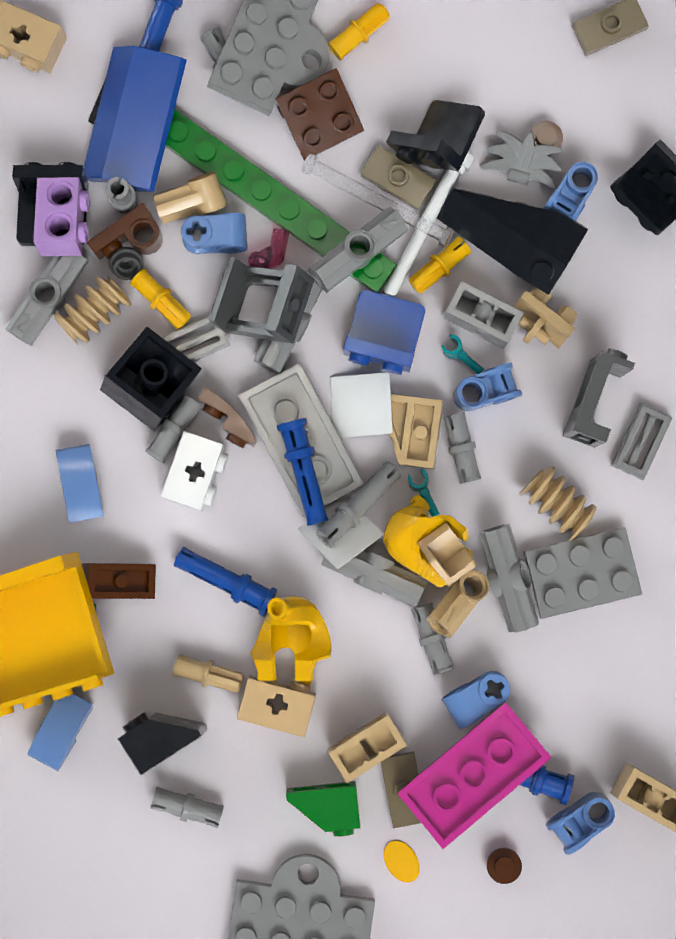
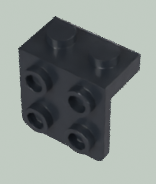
M435 100L430 104L417 134L391 130L386 143L396 151L395 156L405 163L459 172L484 119L485 111L476 105Z
M661 139L633 167L610 185L616 200L621 205L628 207L636 215L644 229L655 235H660L676 220V155Z
M38 162L13 165L12 178L19 192L16 239L21 246H35L33 240L37 178L79 177L85 191L88 190L89 183L83 165H77L72 162H61L58 165H42ZM62 199L58 202V204H65L70 199ZM84 212L83 222H87V212ZM61 230L56 236L65 235L69 230Z

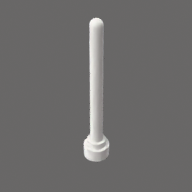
M467 153L459 172L446 169L384 289L385 295L392 297L397 295L458 175L462 176L464 171H469L475 159L470 153Z

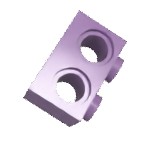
M79 177L37 178L33 241L40 256H82V243L88 242L87 222L83 221L84 212H88L90 209V197L88 190H83ZM62 199H70L65 204H58V202ZM61 230H69L65 235L56 236Z

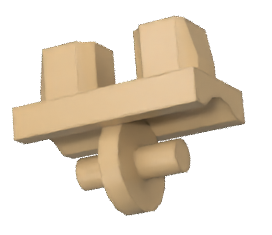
M536 287L530 292L526 290L514 306L524 312L518 325L528 332L523 339L525 343L528 344L535 337L544 345L549 341L557 348H560L575 330L573 324L577 313L565 305H562L557 313H555L546 306V303L552 297L551 294L548 295Z

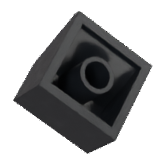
M146 327L105 375L100 391L155 432L164 418L169 415L202 368L149 327Z
M144 712L122 727L126 733L119 737L118 740L139 774L143 775L201 737L207 730V727L202 722L161 713H155L148 717Z

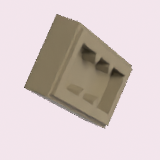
M623 0L573 22L572 25L585 56L643 32L649 27L637 0Z
M380 145L377 146L360 174L364 179L417 211L436 183V179L413 165L399 160L395 154Z
M413 751L392 755L383 760L381 766L393 829L420 824L421 822L397 794L399 790L418 775L415 753Z

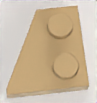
M391 394L393 432L389 436L392 439L399 465L435 470L444 405L443 400Z

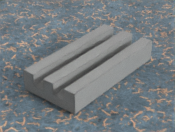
M210 316L162 338L168 343H172L213 323L209 321ZM214 325V330L175 348L183 353L219 336L220 341L187 355L189 359L195 362L230 346L224 331Z
M643 403L639 404L611 466L619 468L625 473L632 474L640 480H644L673 417ZM646 413L649 417L628 463H624L623 459ZM657 418L661 420V424L640 469H637L634 466Z

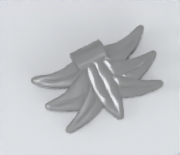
M498 130L496 134L506 143L490 146L486 151L499 155L502 159L491 160L483 164L481 169L500 170L508 174L507 180L525 185L528 184L529 180L538 181L555 190L557 187L556 183L543 169L557 172L562 170L560 165L548 155L560 153L562 148L553 145H534L533 132H530L522 142L514 135Z

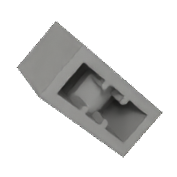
M461 281L443 319L504 349L509 343L524 312Z

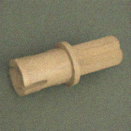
M182 654L178 655L173 669V676H180L200 682L202 687L205 688L207 685H211L235 693L240 691L244 679L241 672L214 665L212 660H209L207 663L183 656Z

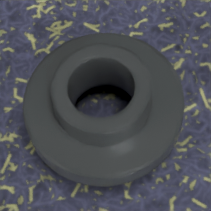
M132 247L118 248L109 257L110 270L122 280L133 279L143 268L144 263L141 253ZM124 260H131V261L128 262V263H123V262H122V261H124Z

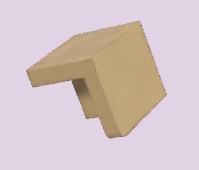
M446 522L417 543L429 563L448 587L477 565L464 544Z

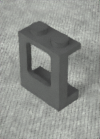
M230 257L222 276L216 300L212 306L209 321L228 334L294 344L315 279L297 265L286 264L283 271L246 266L237 258ZM251 285L278 288L266 324L243 321L238 318L247 289Z
M608 349L607 352L601 351L590 360L563 433L564 437L594 448L607 442L611 429L591 421L608 374L621 378L633 370L635 363L627 360V354L615 349Z

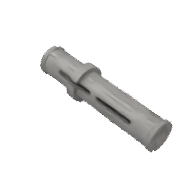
M386 461L345 504L340 503L335 508L336 513L316 531L319 539L323 536L325 537L322 542L326 546L332 548L350 528H355L360 523L359 518L402 477L399 470L395 473L392 472L396 468L394 464Z

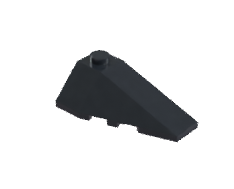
M458 188L452 189L437 216L439 221L515 275L548 295L588 231L587 227L557 210L542 209L525 203L497 199L493 196Z

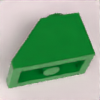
M356 781L287 788L286 800L323 831H333V836L340 837L354 834V829H360Z

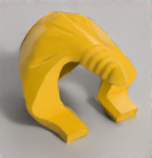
M414 495L410 499L411 504L398 510L390 517L384 531L383 542L394 560L432 584H435V586L443 587L446 583L429 563L417 543L445 522L456 536L463 541H467L469 538L468 530L450 515L428 517L429 504L421 496Z
M288 596L273 598L268 603V614L263 622L255 645L250 652L258 671V680H276L275 653L281 648L287 647L294 652L295 681L311 685L314 680V668L317 661L329 658L331 655V640L325 620L316 605L304 597Z

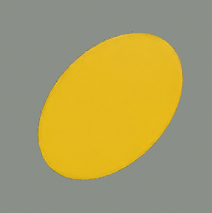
M401 841L389 842L384 849V861L389 872L399 881L405 883L413 882L417 879L420 871L416 854L407 844Z

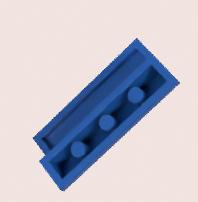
M138 46L113 47L84 164V171L88 181L108 183L111 178L119 177L120 181L122 178L125 179L135 191L154 192L186 59Z

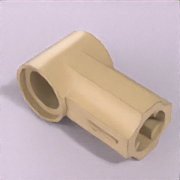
M216 172L199 175L188 180L187 184L154 194L153 196L158 215L163 224L195 213L199 215L208 214L227 205Z
M470 570L450 585L448 591L426 618L430 627L438 634L451 638L478 601L487 595L489 591L487 577L478 570ZM464 581L470 583L473 587V596L467 594L464 590Z

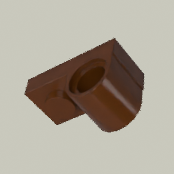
M144 203L138 205L87 242L99 260L103 257L109 259L110 255L116 249L123 247L122 244L127 240L133 248L144 255L153 254L161 247L163 235ZM144 228L153 230V236L148 242L141 243L136 240L140 230Z
M82 563L92 599H155L156 564Z

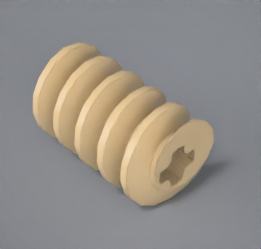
M99 276L95 278L98 286L97 290L89 285L84 287L88 296L87 299L76 294L74 296L77 303L76 308L67 303L64 304L67 313L66 317L57 312L53 314L55 320L77 345V339L86 343L90 341L87 333L88 329L96 334L101 332L97 321L107 325L111 323L108 315L109 311L117 316L121 315L118 306L119 302L128 307L132 305L129 298L109 276L108 281Z
M551 466L545 470H540L519 492V495L521 496L530 491L532 494L528 503L532 505L541 501L542 504L538 513L543 514L551 510L552 514L548 522L552 524L561 520L562 524L559 532L563 533L571 529L573 531L569 538V541H571L590 523L597 507L591 504L583 508L586 496L580 495L573 499L576 487L571 485L563 489L566 478L560 476L553 480L556 468Z

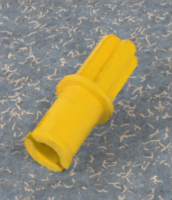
M375 4L356 21L350 20V26L332 41H329L327 43L328 47L340 61L343 60L359 44L369 41L368 37L390 19L389 12L382 4Z
M456 237L437 255L432 254L430 261L409 278L412 288L422 294L443 276L448 277L450 270L472 253L468 244L465 242L461 245L463 239Z
M142 269L131 280L130 285L151 303L150 308L152 310L157 309L176 329L184 327L190 320V313L170 295L171 290L169 288L164 289L146 269Z

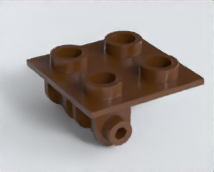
M337 68L275 98L278 104V111L281 117L285 119L304 161L364 131Z

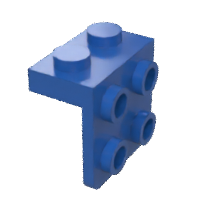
M361 291L350 331L345 341L343 355L349 356L348 361L368 366L369 362L383 365L382 370L389 373L402 375L403 371L409 372L425 316V307L418 303L377 292Z

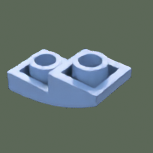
M90 444L55 450L69 523L103 517Z
M75 694L55 700L27 753L28 756L59 771L75 745L76 736L91 713L93 704Z

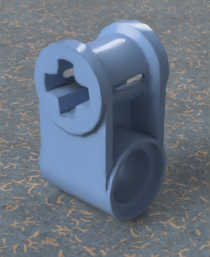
M588 162L575 163L569 169L559 187L555 188L543 209L560 211L576 221L585 207L586 200L597 184L598 172L596 168ZM576 173L584 174L589 180V186L585 188L576 186L572 180V175Z
M242 213L192 216L186 219L181 226L183 244L191 253L234 254L245 252L248 249L246 216ZM196 229L200 230L202 234L199 241H194L193 239L194 230Z
M512 362L493 367L483 373L462 380L453 393V400L456 406L464 411H474L522 396V391L517 389L511 372L513 369ZM463 387H474L479 395L478 401L474 403L467 402L462 396Z
M489 671L471 682L454 689L441 700L458 728L463 729L482 718L490 710L504 703L510 694V686L501 673ZM489 680H493L495 683L502 682V685L499 687V695L494 696L491 692L488 694L484 693L488 689L487 682Z
M590 792L570 807L555 814L548 820L546 827L549 830H554L564 845L563 851L569 855L581 849L590 839L609 827L614 821L615 809L604 794ZM595 803L606 805L605 813L599 818L590 817L588 813L589 808ZM564 826H567L570 829V831L573 834L572 836L567 832Z

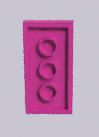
M504 702L399 790L397 794L441 848L444 849L552 757L509 705Z

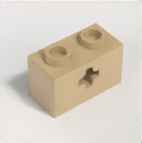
M0 0V58L7 60L11 56L20 60V65L32 72L39 73L41 69L51 74L67 38L63 28L56 23Z
M258 672L256 677L249 676L237 719L305 738L316 698V693L310 692L311 686L291 681L290 686L276 683L277 677L274 681L258 680ZM277 694L283 695V702L288 703V707H281L279 712L274 711L273 704L268 702V699H274Z
M626 763L610 793L623 803L676 832V790Z

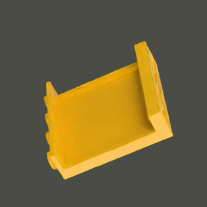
M78 552L59 555L0 575V717L15 712L13 706L22 703L23 710L43 704V696L51 694L54 701L73 695L72 688L79 685L82 686L83 691L104 685L102 678L115 674Z

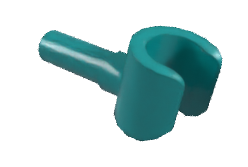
M449 335V338L458 347L454 351H449L441 345L443 354L450 359L458 358L475 373L480 374L484 368L462 349V343L458 336Z
M420 469L425 479L424 483L420 485L414 484L410 474L408 475V483L412 490L419 492L420 496L427 501L430 506L429 512L434 517L439 514V511L428 489V474L425 470Z

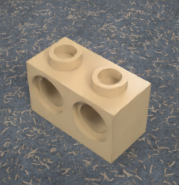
M386 711L329 747L328 754L346 783H349L407 746Z

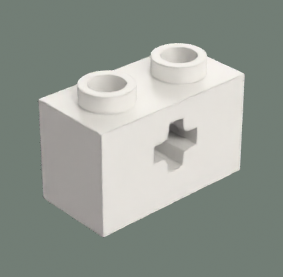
M183 431L161 497L200 511L204 510L205 505L211 507L217 491V487L212 485L217 472L223 473L229 454L224 453L225 446ZM198 463H200L201 470L205 472L204 478L198 477L195 482H192L193 476L188 473L190 467L196 468Z

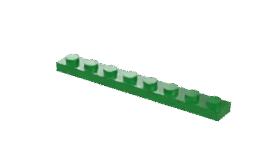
M174 109L165 147L204 174L216 172L222 187L322 257L346 239L350 233L347 229ZM361 244L350 246L351 251L356 255L367 253L366 248ZM379 253L371 259L366 267L356 270L350 276L369 290L378 293L397 264Z

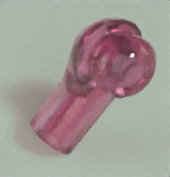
M274 228L270 246L259 252H252L248 258L249 266L273 269L280 265L285 259L290 232Z

